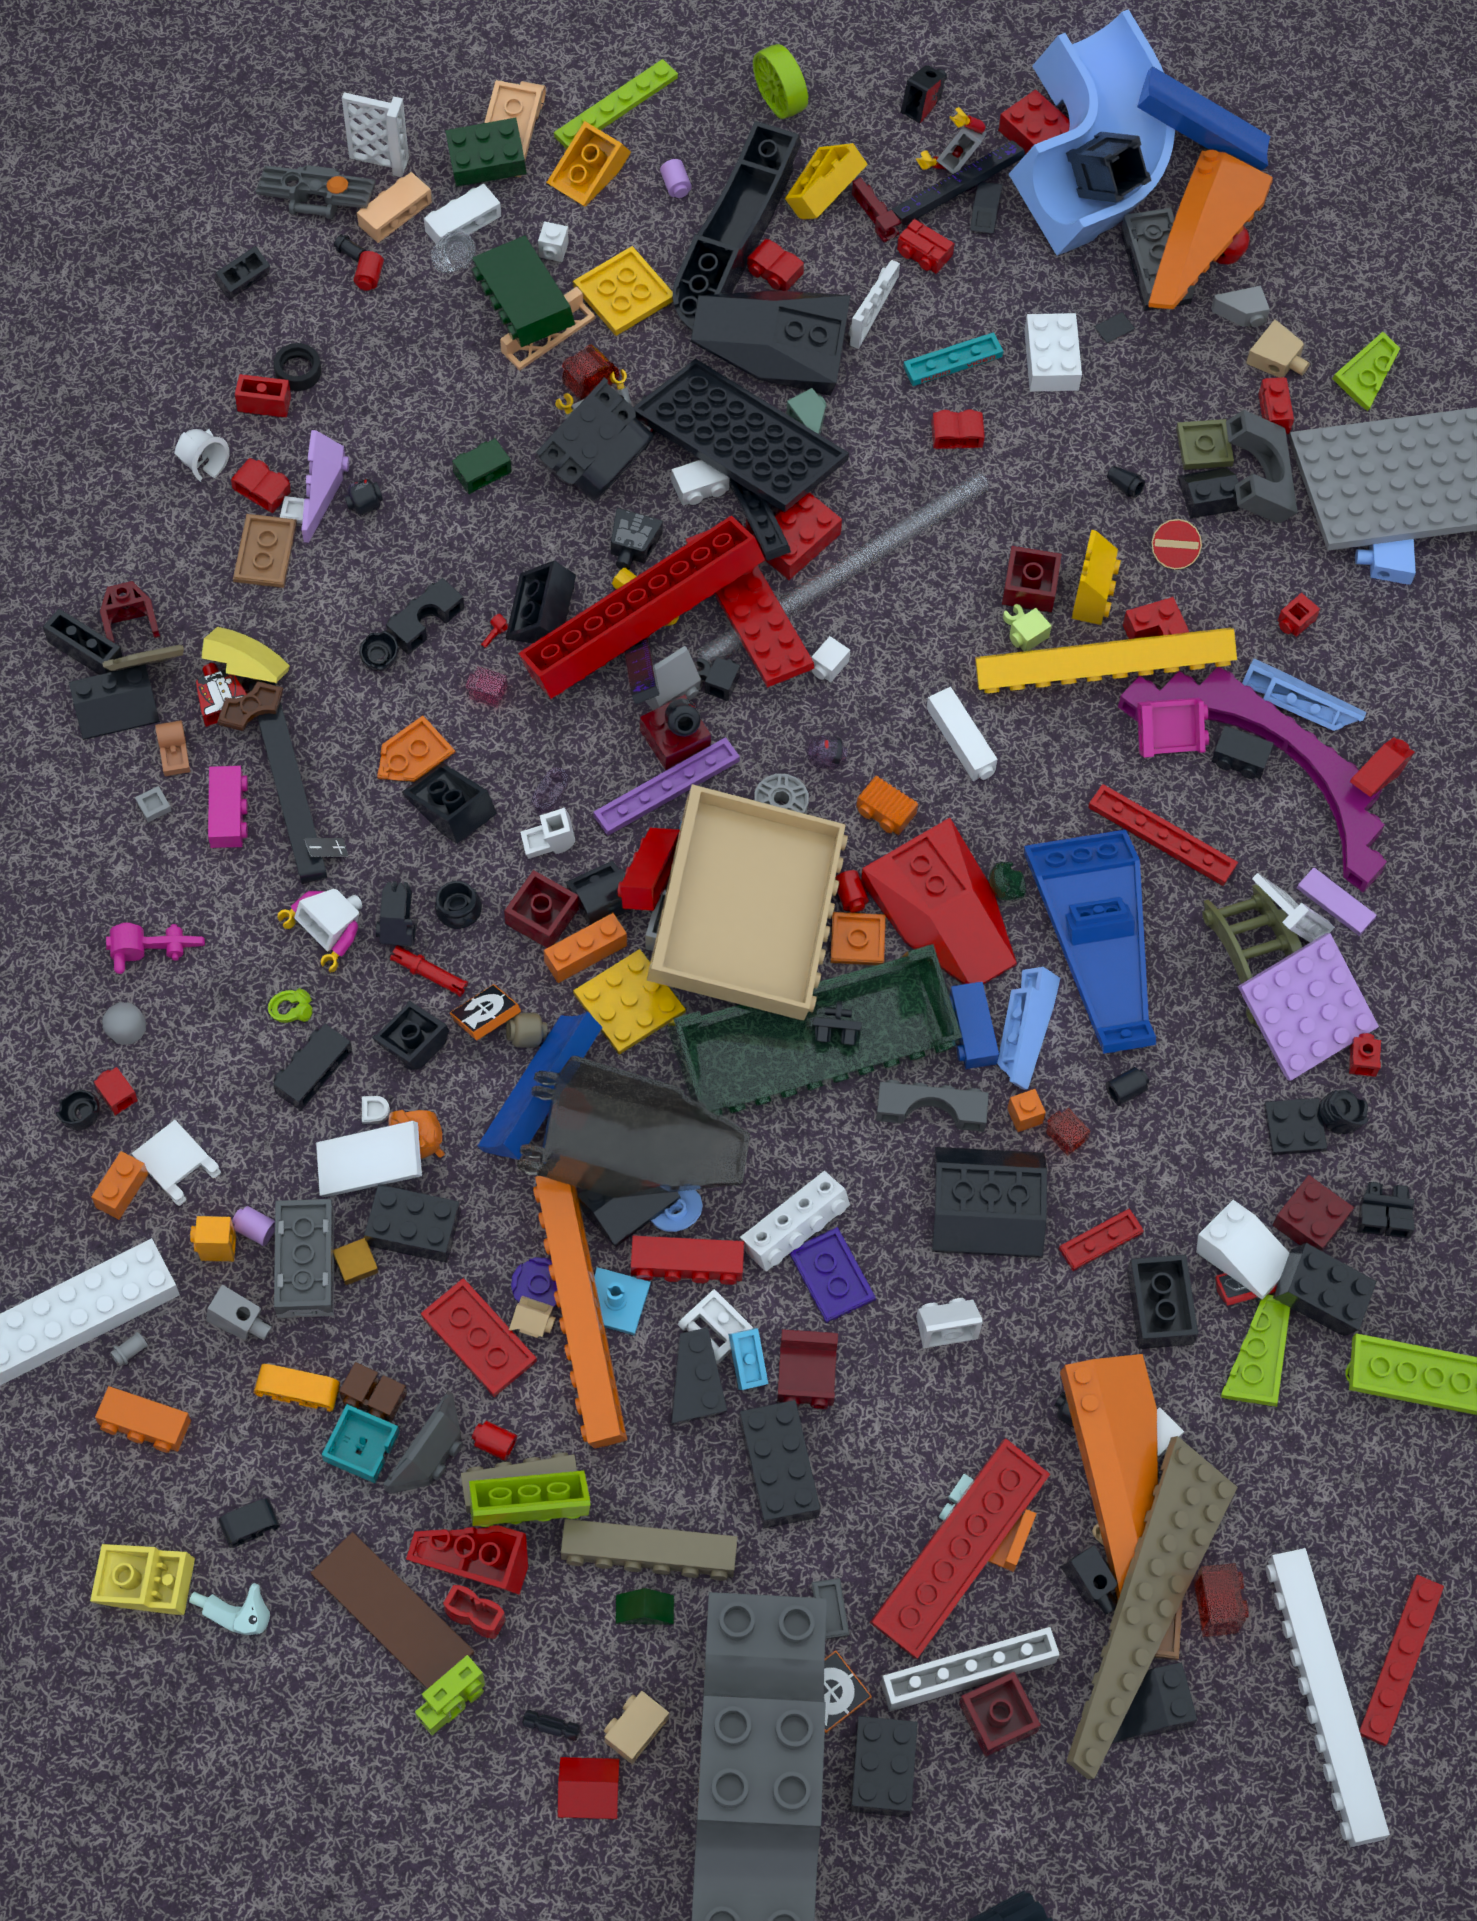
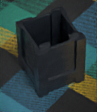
M1099 132L1094 135V139L1086 144L1068 151L1066 155L1068 162H1071L1078 186L1076 189L1078 197L1117 203L1124 199V195L1138 186L1151 182L1150 173L1146 170L1140 148L1142 145L1140 137L1137 135Z

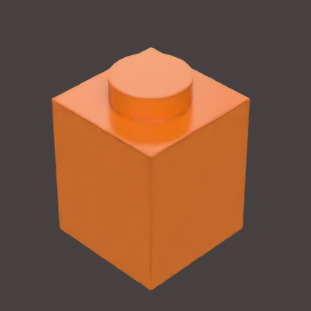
M1036 1089L1012 1096L1009 1099L1007 1110L1017 1132L1043 1124L1046 1112Z

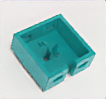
M346 1404L322 1453L323 1461L376 1483L385 1464L383 1455L385 1452L390 1454L399 1436V1427ZM356 1451H361V1455L357 1454Z

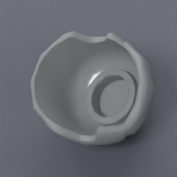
M118 1002L109 1007L102 1017L103 1030L117 1044H133L141 1039L146 1031L145 1017L139 1008L132 1003Z

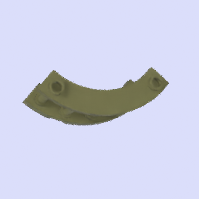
M1258 884L1252 885L1254 895L1251 896V899L1217 909L1209 900L1203 901L1205 910L1202 912L1204 922L1216 933L1224 945L1241 984L1252 978L1247 959L1279 949L1284 951L1287 957L1302 948L1297 934L1283 923L1288 917L1283 909L1278 910L1273 903L1275 901ZM1252 909L1261 913V916L1230 926L1225 920L1226 917ZM1268 925L1276 935L1275 940L1241 950L1235 937L1237 934ZM1248 1007L1246 1015L1249 1022L1260 1029Z

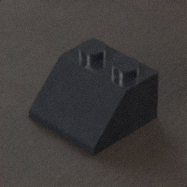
M1226 467L1177 476L1190 519L1239 510L1235 485L1239 482L1236 474Z

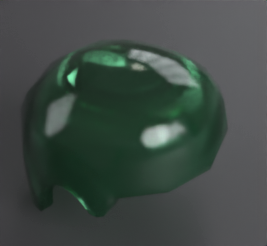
M1013 862L996 863L989 875L991 889L1000 900L1013 901L1022 899L1026 893L1024 875L1021 871L1012 870Z

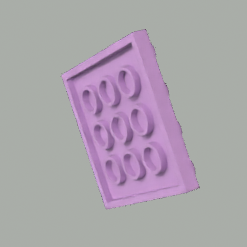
M1325 933L1238 986L1286 1079L1290 1081L1352 1044L1354 1037H1359V1034L1370 1033L1379 1027L1331 933Z

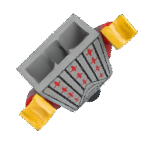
M956 108L955 110L958 114L949 118L958 128H961L939 157L934 156L932 158L926 150L920 153L922 157L916 158V161L922 170L932 166V168L948 170L952 174L959 171L987 134L983 121L969 115L967 116L961 108Z

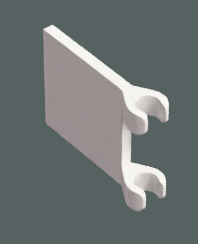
M176 1120L132 1153L136 1159L145 1163L148 1173L178 1206L182 1205L186 1198L176 1184L201 1165L212 1178H216L221 1173L218 1164L206 1154Z

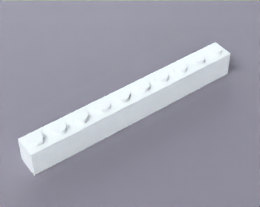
M1306 1548L1272 1555L1268 1561L1269 1565H1266V1574L1269 1582H1274L1277 1593H1274V1602L1277 1610H1282L1285 1621H1282V1630L1286 1639L1290 1638L1293 1649H1290V1657L1293 1666H1298L1301 1677L1298 1678L1300 1692L1302 1695H1307L1309 1706L1306 1707L1307 1717L1310 1724L1315 1723L1318 1733L1314 1738L1318 1752H1323L1326 1764H1323L1324 1776L1326 1781H1331L1335 1793L1331 1794L1332 1804L1335 1811H1340L1343 1820L1340 1823L1341 1835L1344 1841H1349L1350 1847L1385 1840L1390 1835Z

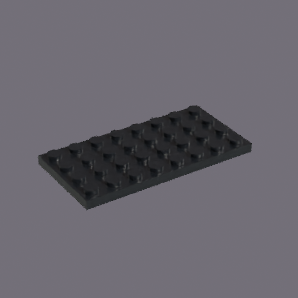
M696 358L633 407L636 414L635 417L640 422L783 512L789 510L847 462L849 458V452Z

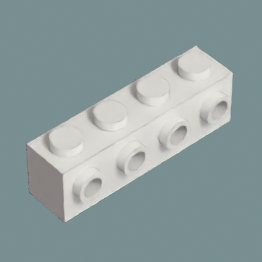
M823 1171L740 1237L741 1241H744L745 1252L765 1271L779 1264L785 1256L794 1249L799 1248L804 1241L814 1233L822 1230L828 1222L837 1215L842 1214L850 1206L845 1188L827 1172Z

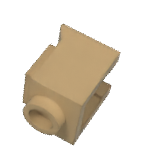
M521 1296L509 1330L520 1329L519 1332L536 1338L542 1337L545 1332L551 1333L556 1318L551 1316L554 1306Z

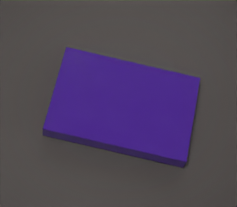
M838 1227L804 1242L799 1248L789 1253L825 1323L876 1300Z

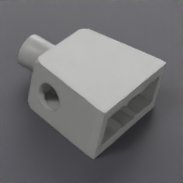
M221 1285L207 1309V1322L245 1341L250 1333L265 1340L272 1328V1325L259 1319L261 1313L259 1306L224 1285ZM238 1317H245L247 1320L242 1321Z

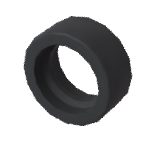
M288 344L276 353L273 360L276 379L289 380L291 391H305L312 388L319 381L322 374L320 357L316 350L307 344ZM293 358H305L312 364V369L302 376H291L283 371L284 364Z

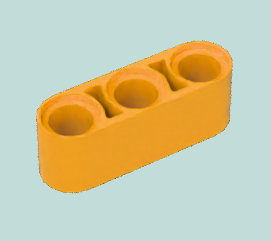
M262 1364L253 1393L259 1397L263 1395L272 1396L273 1400L290 1403V1400L300 1402L299 1405L315 1409L323 1407L327 1408L326 1411L331 1412L334 1409L340 1382L323 1375L271 1364Z

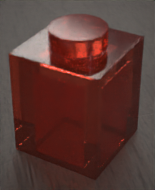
M1067 1108L1062 1113L1057 1111L1047 1121L1046 1134L1067 1156L1084 1144L1091 1132L1070 1108Z

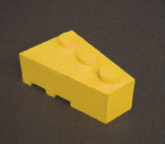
M853 143L818 147L785 200L798 218H818L868 164Z

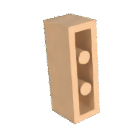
M410 172L405 177L399 178L389 189L382 191L377 198L368 204L367 209L360 208L357 212L359 227L379 243L432 203L431 189Z

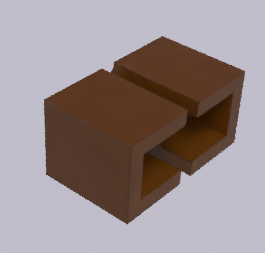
M355 1362L339 1390L341 1399L344 1400L343 1404L345 1406L348 1404L357 1409H365L373 1416L392 1422L407 1395L406 1385L385 1375L378 1379L376 1378L378 1372Z

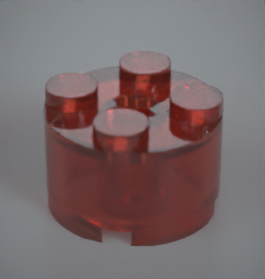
M588 345L573 357H568L562 364L564 368L562 382L580 401L585 399L604 377L608 380V384L612 386L613 383L610 380L612 372L615 374V379L619 381V369L593 345Z

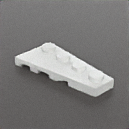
M891 260L886 268H882L877 282L872 286L869 294L853 316L852 324L848 331V336L851 337L850 346L857 349L860 348L899 277L900 263Z

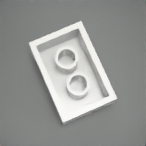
M1076 313L1027 314L1024 332L1030 392L1079 391L1082 371Z

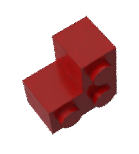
M1174 597L1127 610L1123 621V628L1129 639L1189 632Z

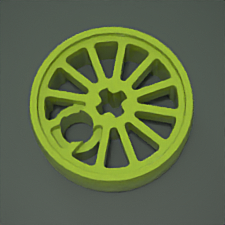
M775 44L756 53L753 57L755 80L763 99L774 114L780 119H785L806 109L808 105L806 83L800 67L788 49L781 44Z

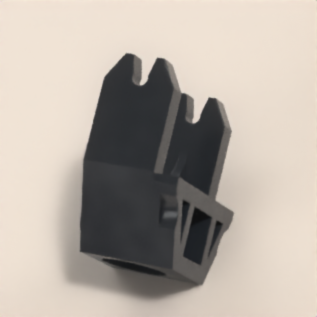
M397 881L393 883L388 882L382 890L380 921H377L376 937L380 938V944L414 946L418 919L410 918L412 890L408 882H404V885L403 883L397 884Z

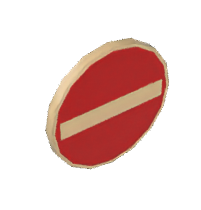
M1181 519L1168 520L1161 524L1154 532L1151 541L1152 553L1156 560L1164 567L1174 570L1183 569L1193 564L1202 548L1201 536L1197 528L1190 522Z

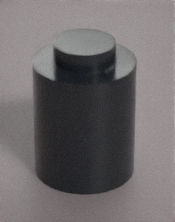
M1133 1067L1106 1082V1090L1115 1104L1121 1106L1147 1091L1149 1078L1142 1069L1139 1070Z

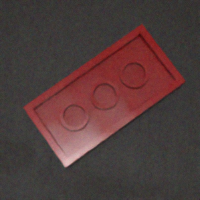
M464 1278L420 1313L423 1320L493 1397L498 1395L537 1362L534 1354L512 1330H509V1327Z

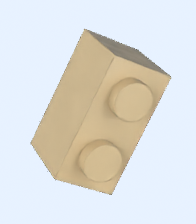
M643 1691L637 1697L632 1695L622 1708L625 1710L618 1720L613 1718L604 1730L606 1733L604 1737L605 1743L631 1764L636 1761L669 1719V1712Z

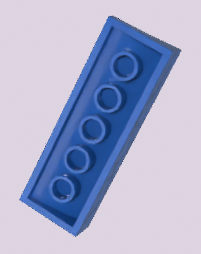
M1152 66L1148 70L1137 108L1209 150L1226 152L1260 171L1268 166L1267 152L1270 140L1268 134Z
M588 1011L577 1016L561 1015L477 1145L483 1152L520 1159L603 1028Z

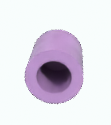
M672 159L661 166L660 172L669 195L677 198L686 196L692 186L682 161Z
M246 1206L244 1209L240 1208L232 1220V1223L235 1224L234 1229L236 1232L262 1246L267 1245L275 1232V1220L249 1206Z

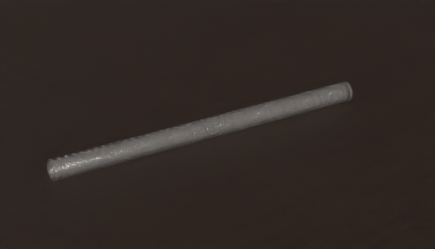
M980 472L974 473L967 480H963L961 484L955 485V488H950L949 492H944L943 495H939L930 503L925 504L924 507L919 508L918 511H914L912 515L906 516L899 523H895L893 527H889L887 531L881 532V535H876L868 543L865 542L862 547L856 548V551H851L843 559L837 560V563H832L831 567H826L824 571L818 572V575L812 576V579H807L799 587L793 588V591H788L786 595H782L777 600L787 617L796 614V611H801L802 607L805 608L809 603L812 604L815 602V599H820L821 595H826L834 587L840 586V583H845L853 575L859 574V571L865 570V567H870L878 559L884 558V555L890 554V551L893 552L897 547H901L903 543L909 542V539H914L915 535L921 534V531H926L934 526V524L939 523L940 520L945 519L946 516H950L952 512H956L958 508L964 507L971 500H975L977 496H981L983 492L989 491V483L986 477ZM732 627L729 629V632H724L723 636L719 635L716 637V640H711L710 645L705 644L703 648L697 649V656L707 660L710 667H712L716 656L725 659L726 656L732 655V652H737L738 647L743 648L744 646Z

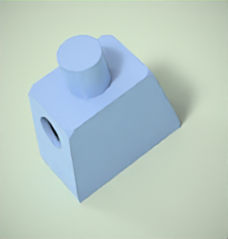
M1414 539L1373 544L1369 546V550L1357 549L1355 564L1370 565L1371 578L1411 585L1416 573Z

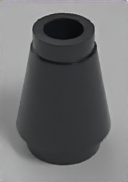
M1117 466L1111 467L1107 474V479L1128 497L1132 496L1135 498L1144 489L1145 480L1142 479L1140 474Z

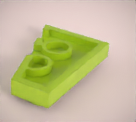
M1382 332L1343 366L1332 379L1353 400L1368 411L1400 347Z

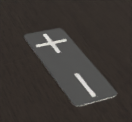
M342 838L304 839L312 857H348L345 842Z

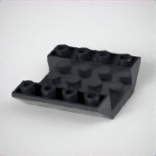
M935 1147V1212L932 1252L1043 1258L1047 1213V1165L1045 1153Z

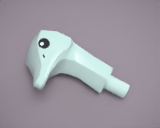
M256 1583L250 1586L248 1596L242 1607L229 1605L213 1594L206 1597L193 1592L189 1600L191 1604L203 1608L202 1615L239 1634H260L267 1628L270 1619V1611L262 1599L260 1586Z

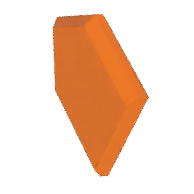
M421 716L382 744L377 778L415 782L454 754L455 750L424 716Z

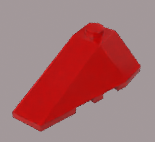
M499 1525L486 1528L469 1527L459 1530L415 1531L406 1560L520 1595L528 1570L526 1534Z

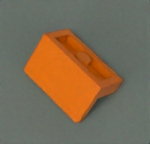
M1026 1509L1024 1515L1019 1517L988 1562L1014 1572L1037 1513Z

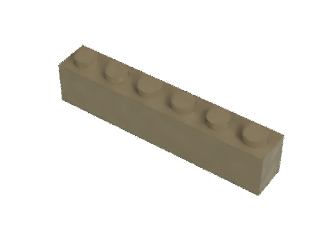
M565 1519L561 1559L566 1560L567 1564L573 1566H582L584 1562L595 1563L596 1567L602 1569H611L612 1565L624 1566V1570L639 1572L641 1568L653 1569V1573L668 1575L670 1571H679L685 1577L696 1578L699 1577V1574H709L711 1579L724 1581L728 1577H734L738 1536Z

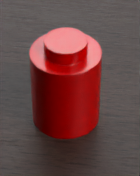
M364 251L360 254L354 276V283L360 289L369 291L377 287L384 263L383 257L373 251Z
M849 870L835 877V880L839 881L837 893L844 910L851 913L863 910L869 899L858 871Z
M487 1420L483 1425L479 1423L472 1435V1439L475 1440L474 1447L504 1461L508 1459L518 1435Z

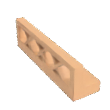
M577 287L565 294L564 297L571 306L572 313L580 309L586 317L581 321L574 320L575 325L567 328L562 334L555 333L548 336L546 345L543 347L533 346V343H531L530 346L527 345L521 348L516 339H511L509 333L500 339L501 352L519 371L596 319V316L583 303V293ZM518 350H528V357L521 362L513 355Z

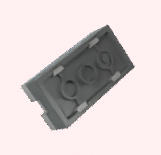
M332 1199L275 1201L274 1309L277 1318L334 1316V1207Z

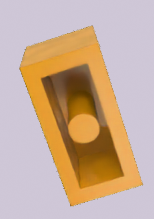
M197 1216L196 1226H191L190 1240L194 1243V1252H198L200 1260L234 1262L236 1232L231 1217Z

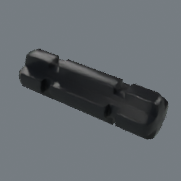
M526 1710L522 1721L524 1727L531 1729L537 1727L538 1731L559 1737L564 1735L566 1739L572 1741L577 1740L580 1732L579 1724L570 1721L567 1724L563 1719L545 1714L540 1716L538 1712Z

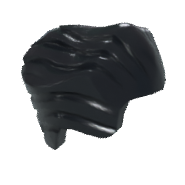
M1349 1090L1332 1091L1321 1100V1117L1326 1127L1334 1133H1353L1369 1120L1367 1118V1102L1358 1099Z

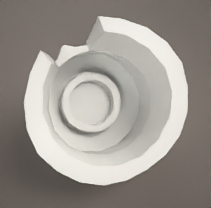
M192 429L186 433L183 432L175 448V454L182 463L192 470L200 482L202 477L197 468L207 457L209 461L203 467V470L216 478L225 468L230 456L227 442L223 438L214 437L210 429L207 431ZM202 454L203 460L198 462L199 456Z

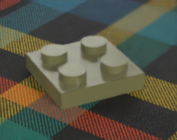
M1226 419L1177 423L1176 431L1184 470L1233 466L1234 458L1231 443L1228 441Z

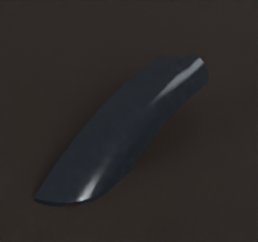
M758 121L754 122L728 182L699 232L694 235L674 282V306L679 318L690 330L693 329L698 296L729 294L735 289L748 264V257L757 248L793 172V162L801 146L799 134Z

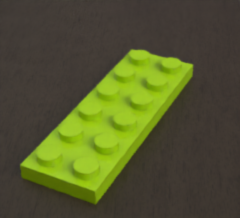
M1356 1333L1352 1337L1349 1390L1477 1415V1357Z

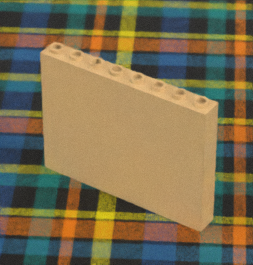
M692 784L686 800L647 981L804 1021L808 1011L813 1012L816 1003V996H812L813 989L818 988L821 973L817 972L818 965L823 964L826 950L821 949L822 943L827 941L830 932V926H826L827 918L831 919L835 904L830 902L831 897L836 895L839 881L835 880L836 873L841 871L843 858L839 857L840 851L845 850L848 836L844 835L845 824Z

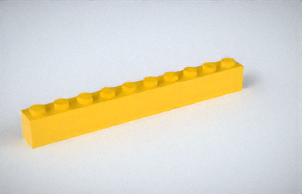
M1222 628L975 657L979 690L984 689V693L1000 692L999 687L1010 686V690L1025 689V684L1035 683V687L1051 686V681L1061 680L1062 685L1077 683L1076 678L1086 677L1087 682L1102 680V675L1112 674L1113 679L1128 677V672L1138 671V676L1154 674V669L1164 668V673L1177 672L1180 666H1189L1190 670L1203 669L1206 663H1215V667L1229 666L1232 660H1237L1234 629Z

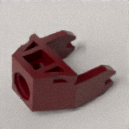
M133 581L106 588L100 614L107 639L115 643L111 624L142 616L148 617L153 637H160L151 599Z

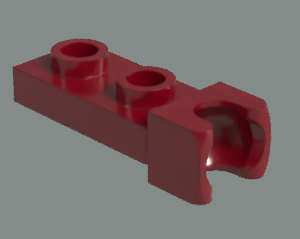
M861 177L854 180L852 196L875 224V232L885 243L891 238L898 236L899 231L895 226L900 225L901 222L892 210H887L884 202L879 201L875 196L873 188L866 184Z

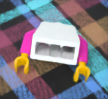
M336 889L308 891L291 905L292 909L290 911L286 909L281 910L278 913V920L282 921L284 918L289 917L283 923L285 929L292 928L297 920L327 952L332 949L333 952L331 954H326L321 958L322 967L327 961H334L333 965L329 968L331 973L338 968V957H343L355 939L359 927L357 924L360 915L358 910L362 908V902L356 895L346 899Z

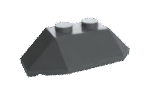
M446 1392L421 1431L383 1483L387 1493L392 1494L429 1486L434 1479L438 1481L447 1468L444 1465L450 1456L455 1457L460 1451L463 1443L460 1441L462 1437L452 1392Z

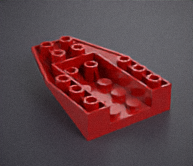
M951 818L944 820L862 868L861 881L863 886L884 915H886L903 941L960 983L983 982L984 985L1016 965L1017 962L994 891Z

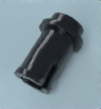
M341 234L334 242V247L338 253L343 252L356 262L359 261L360 254L366 251L365 248L351 241L348 235Z

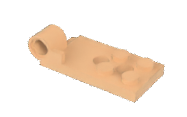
M496 80L484 123L516 117L524 159L526 160L535 121L538 119L540 109L543 107L541 103H544L546 86L521 81L519 85Z

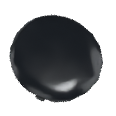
M463 881L448 882L437 892L435 903L436 915L444 925L450 928L461 929L469 927L477 921L481 914V899L476 890Z

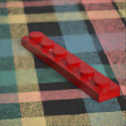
M1104 784L1101 785L1089 803V809L1222 886L1225 885L1237 867V861Z
M1420 1575L1415 1576L1359 1729L1362 1737L1383 1746L1387 1745L1441 1597L1443 1585Z

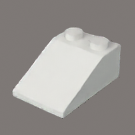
M1232 1200L1198 1234L1196 1253L1231 1276L1259 1298L1263 1299L1279 1283L1289 1252L1256 1215L1236 1201Z

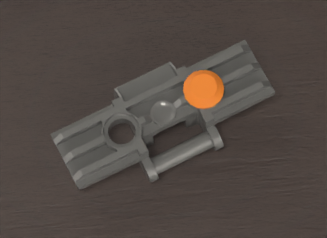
M310 165L298 167V169L265 166L256 189V194L291 199L289 203L290 214L296 215L298 212L326 216L327 219H333L338 208L337 205L367 209L376 181L374 179L340 175L339 170L334 168ZM289 181H298V184L295 186H287ZM310 194L324 196L327 206L300 202H308Z

